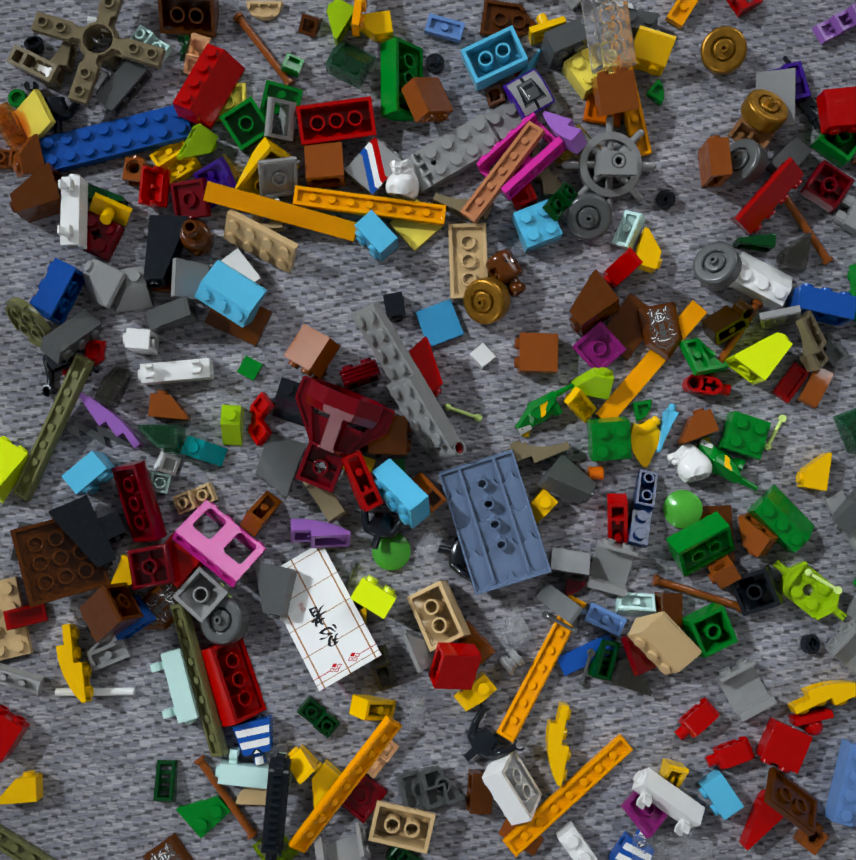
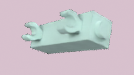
M179 647L161 653L162 661L151 664L150 668L152 673L165 670L174 707H169L162 711L163 719L176 715L178 724L185 722V725L196 722L200 715L182 649Z
M232 747L229 753V760L223 759L220 765L216 767L215 777H218L217 784L267 789L269 764L255 765L254 762L238 761L240 747ZM290 770L289 790H290V788H291V782H292V772H291V770Z

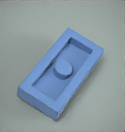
M429 13L424 34L460 43L465 23Z
M590 602L587 609L588 612L583 620L620 637L627 619Z

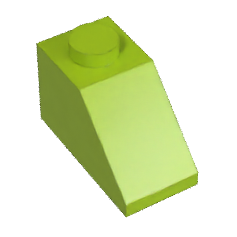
M343 0L330 2L326 10L334 43L338 47L351 27L354 6Z
M200 123L193 126L176 159L184 160L213 153L218 145L216 141L219 136Z
M594 367L571 380L570 384L573 383L586 396L609 399L614 381L613 371L605 367Z
M221 406L220 425L223 445L242 446L245 411L243 406Z

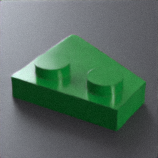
M266 79L260 111L266 116L268 97L297 103L296 106H300L304 90ZM275 104L274 114H279L280 106Z
M699 338L683 340L679 344L694 376L726 371L729 367L726 362L722 364L715 358L716 353L707 348Z
M220 795L212 796L205 800H198L184 806L181 805L176 809L200 838L231 812Z

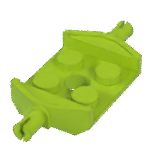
M779 560L775 562L776 564H773V567L779 570L782 575L779 583L781 593L813 619L819 620L829 614H834L841 621L845 619L844 617H847V614L838 608L840 594H835L830 587L811 576L805 575V570L811 569L815 575L827 581L808 566L806 561H800L790 567H786ZM807 584L812 587V592L809 595H805L803 592V588Z

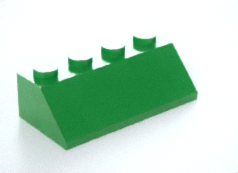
M394 37L380 44L381 117L392 121H415L401 88L413 77H423V48L401 38Z

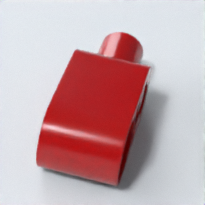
M692 374L682 381L683 390L691 394L708 397L716 394L729 396L731 391V385L722 383L716 377L694 376ZM690 379L696 382L695 388L690 387ZM711 384V386L714 387V390H712L711 387H707L706 385Z
M702 698L698 705L695 704L679 719L678 722L681 726L674 733L681 741L688 735L692 738L697 737L719 717L720 713L707 698Z
M742 736L739 737V740L733 739L712 748L714 753L704 758L709 768L718 765L720 769H727L752 760L755 756L748 737Z

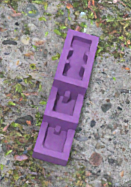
M856 3L812 28L821 45L856 27Z
M82 392L80 393V399L99 426L106 427L108 425L118 438L126 436L135 449H140L145 445L120 416L96 399Z

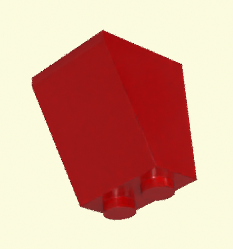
M425 336L408 352L435 398H437L442 393L443 382L429 340Z

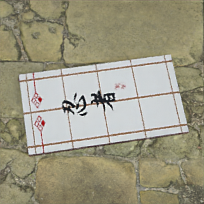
M310 548L281 565V567L298 571L287 617L281 616L319 691H323L330 685L382 656L354 601L350 599L351 595L325 548Z

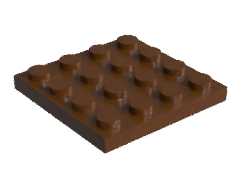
M52 519L10 530L30 608L111 584L107 568L104 570L102 567L96 568Z

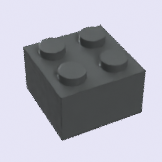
M580 18L544 33L540 49L549 69L563 66L564 61L585 49L589 37Z

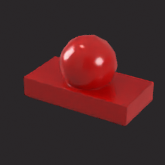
M820 707L811 709L802 715L791 714L788 718L789 722L796 727L803 725L808 735L817 736L823 731L822 720L834 718L832 710Z

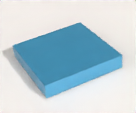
M451 299L415 312L424 337L428 338L431 347L464 335Z

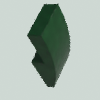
M565 181L542 208L555 222L562 216L566 208L572 205L573 200L578 194Z
M310 695L297 709L299 715L309 721L317 731L327 738L340 725V721Z

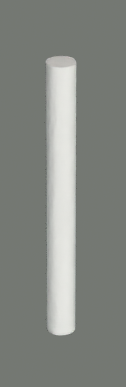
M135 687L93 688L94 696L135 695ZM56 688L55 696H75L70 688Z

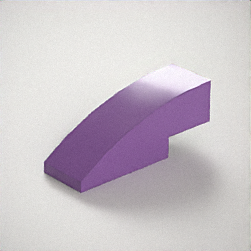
M547 111L542 113L551 134L556 138L559 136L564 141L567 150L578 154L586 146L587 142L582 130L575 127L572 119Z
M290 519L291 543L310 542L311 548L350 547L351 533L342 527L317 520Z

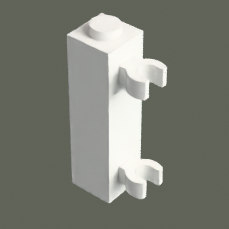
M69 174V176L61 177L58 180V188L61 189L60 225H57V234L60 235V245L68 250L87 249L88 182L78 174Z
M202 358L140 364L138 379L144 385L214 379L213 360Z
M650 768L638 771L635 774L632 790L640 795L636 802L639 808L644 809L645 805L650 807L651 803L678 821L674 832L679 836H682L683 832L688 834L690 828L701 825L705 811L704 806Z

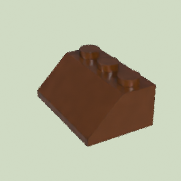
M158 0L160 33L180 35L197 33L209 37L217 36L219 0Z

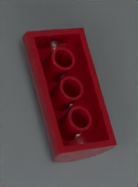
M138 460L111 468L133 542L157 541L167 536L146 460Z

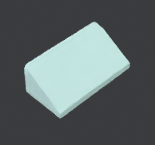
M625 210L611 244L624 250L630 247L633 250L646 220L643 214Z
M627 592L626 597L616 595L615 613L618 615L642 617L657 612L655 594Z

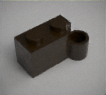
M743 299L736 301L731 308L728 305L724 306L702 320L703 332L718 346L749 327L748 319L754 314V308Z

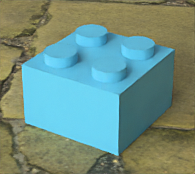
M547 200L514 212L511 220L525 253L560 240L563 234L558 221L554 222L542 208Z
M372 210L354 225L357 241L362 246L366 245L370 250L369 254L375 260L379 259L383 262L398 248V237Z
M91 451L61 477L75 494L93 495L100 490L99 486L103 482L107 483L114 478L111 468L115 466L103 452Z

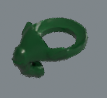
M184 34L177 38L182 47L179 61L183 62L185 60L191 35Z

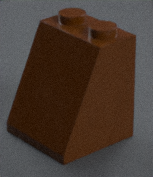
M49 162L45 163L10 194V207L12 211L29 223L61 213V189L58 188V180L61 179L62 174Z
M597 269L592 272L569 310L570 326L576 334L579 332L582 337L600 321L604 322L619 311L618 296Z
M126 582L101 586L79 608L82 618L87 623L91 636L96 643L110 640L144 617Z

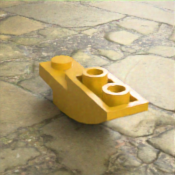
M76 624L62 625L64 645L56 646L59 665L74 695L81 703L90 702L94 696L93 686L90 685L92 670L91 666L88 665V661L80 662L82 651L78 647L79 628L76 627Z
M829 680L811 684L801 688L804 694L803 697L787 703L791 712L798 715L809 712V709L814 706H823L827 701L837 706L844 705L848 702V699L856 698V681Z
M561 701L558 704L556 719H547L546 726L548 763L557 786L560 787L562 786V781H566V761H570L571 749H569L567 743L562 742L567 737L565 725L566 720H570L571 709H569V705L566 702Z

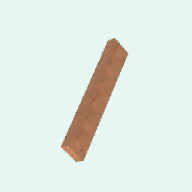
M528 121L461 209V215L477 224L500 194L501 187L512 178L544 136L545 130Z

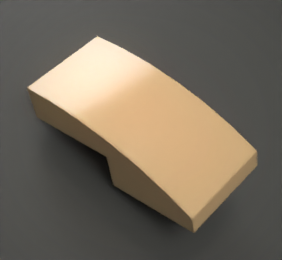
M208 482L172 497L178 514L182 515L197 509L205 500L212 503L217 501L218 497L212 482Z

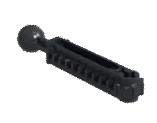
M277 753L276 757L270 758L261 846V853H266L265 860H277L278 855L282 853L284 844L291 759H288L286 754Z

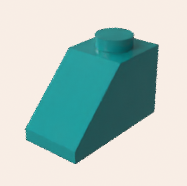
M187 435L181 454L222 467L228 449Z

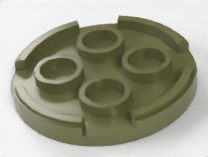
M12 297L7 300L5 312L10 322L17 331L20 329L24 335L29 337L28 341L41 347L42 338L52 331L46 320L27 301L19 297Z

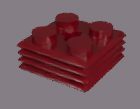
M823 160L810 176L800 194L827 212L832 213L837 209L855 180L826 160Z
M88 211L87 249H83V251L109 262L125 228L114 221L109 225H105L100 221V215ZM99 233L102 235L101 238L95 237Z
M369 357L361 360L359 365L353 366V364L342 367V371L339 374L344 387L352 390L381 379L382 376L376 360H372Z
M168 543L127 551L133 590L175 582L170 545ZM151 562L152 564H155L153 572L152 569H148V565H150Z

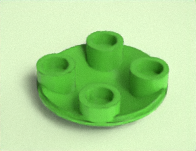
M677 490L671 493L663 505V513L666 520L677 528H687L689 525L698 522L703 512L702 503L698 496L687 490Z
M399 533L394 539L381 538L378 549L372 548V555L376 564L390 571L402 568L408 562L411 553L409 542Z

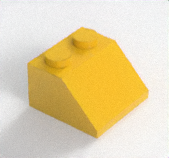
M640 25L629 51L633 69L661 76L672 51L676 36Z

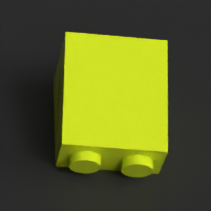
M776 332L730 356L724 362L752 385L766 381L793 343L789 341L785 334Z
M5 436L0 437V502L2 504L18 481L29 457L28 451L24 447L13 445L11 440Z

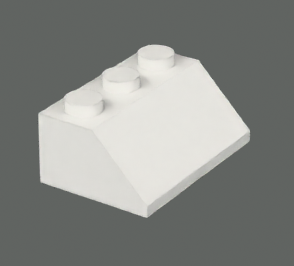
M742 251L740 255L742 261L741 272L738 278L729 286L752 299L761 301L773 310L781 308L791 291L793 277Z
M513 751L488 764L482 779L503 811L504 816L511 825L532 821L542 793L517 752Z

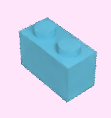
M717 769L697 781L701 787L698 789L705 800L707 798L712 804L709 807L716 816L720 815L726 820L744 807L727 780Z

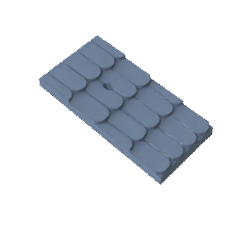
M512 449L438 472L476 595L552 572Z

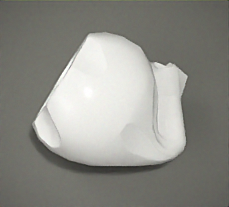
M409 159L400 162L392 160L390 162L392 174L388 177L385 184L387 194L398 199L415 200L419 193V181L412 162Z
M684 443L676 452L667 455L668 461H671L673 465H677L678 476L685 483L704 480L712 472L711 460L691 443Z

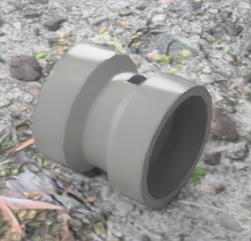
M513 647L508 651V655L502 656L498 660L510 675L515 672L518 666H522L525 663Z

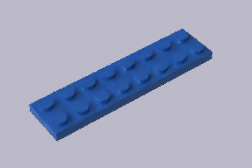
M171 105L39 139L44 164L49 162L59 172H64L179 143L182 140L185 141L192 127L190 121L177 116L174 106Z

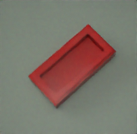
M793 362L771 393L786 404L789 403L810 372H807L806 369Z
M45 604L31 608L30 605L3 611L7 631L48 621Z

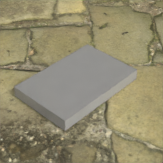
M796 68L756 72V89L773 92L784 101L788 108V118L780 128L794 127Z

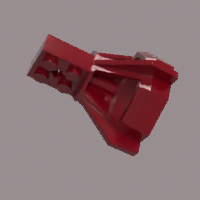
M303 376L295 399L309 438V443L295 479L332 493L344 467L341 458L387 434L395 411L371 398L358 394V392L319 379ZM314 407L330 414L329 419L314 413ZM348 423L357 424L368 429L365 432H361L349 427ZM324 462L326 469L320 471L317 463Z

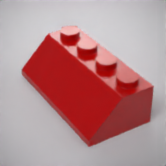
M207 43L173 101L177 116L212 129L242 77L245 68L226 50Z
M371 96L296 106L301 145L377 135Z
M791 157L786 159L731 220L747 235L751 233L756 234L763 226L760 223L765 218L769 219L776 212L774 209L778 203L782 205L789 197L787 193L792 188L796 189L803 182L801 178L804 173Z
M243 638L234 644H216L201 650L216 708L223 727L236 725L267 710Z

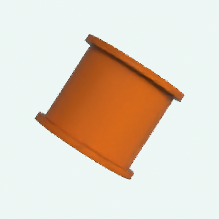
M588 466V476L592 480H603V466Z

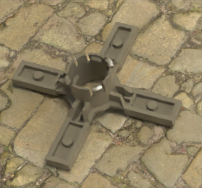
M100 0L97 9L99 14L96 22L90 23L86 27L78 26L72 21L37 11L31 27L34 33L79 45L81 52L85 55L83 61L79 63L68 96L70 101L89 106L101 67L108 68L107 64H109L111 68H115L117 66L115 59L119 62L123 58L161 69L166 53L164 48L130 38H120L118 31L115 29L124 0ZM101 34H103L104 37L113 39L111 46L105 52H92L95 45L93 38L95 40L102 39Z

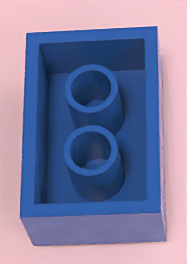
M55 258L49 264L48 272L45 278L40 281L39 290L36 296L32 297L29 304L43 318L61 325L65 322L85 282L82 271Z
M803 283L790 291L785 308L800 305L801 315L803 312L811 310L817 322L841 326L854 320L856 296H851L852 293L850 292L838 293L833 292L831 288L823 287L819 289L815 288L812 284Z

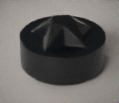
M30 36L24 41L25 49L35 54L41 53L45 49L41 37Z
M437 53L429 55L426 59L427 70L432 74L440 73L444 69V58Z
M668 189L661 190L656 196L657 205L663 209L672 207L675 203L674 193Z
M805 634L801 638L800 646L804 653L816 654L820 649V641L814 634Z

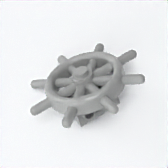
M608 115L606 117V132L600 133L591 139L583 132L587 144L580 151L578 161H563L562 167L565 169H577L579 178L584 186L577 193L578 195L588 192L599 194L608 201L613 212L614 197L629 192L638 202L643 200V195L634 186L640 177L641 170H653L656 168V163L642 162L636 143L644 135V131L639 129L631 138L622 133L614 132V118L612 115ZM606 141V147L601 148V150L596 146V144ZM613 142L620 144L622 147L618 151H613ZM590 152L595 155V161H588ZM588 169H594V176L592 178L589 175ZM603 177H605V188L597 185ZM613 177L622 184L621 187L613 189Z

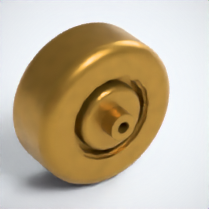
M722 26L712 30L702 42L700 51L701 61L704 67L713 74L727 75L733 73L743 64L747 54V42L744 35L738 29L730 26Z
M756 89L750 92L743 101L741 115L745 122L753 129L762 133H774L787 120L788 108L784 101L773 92Z
M493 277L474 280L465 290L463 298L464 308L468 316L477 323L491 324L497 322L509 310L510 295L508 289L500 280Z

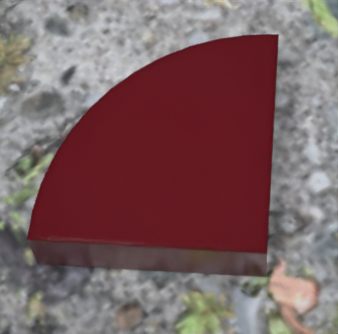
M566 579L564 594H574L580 591L586 581Z

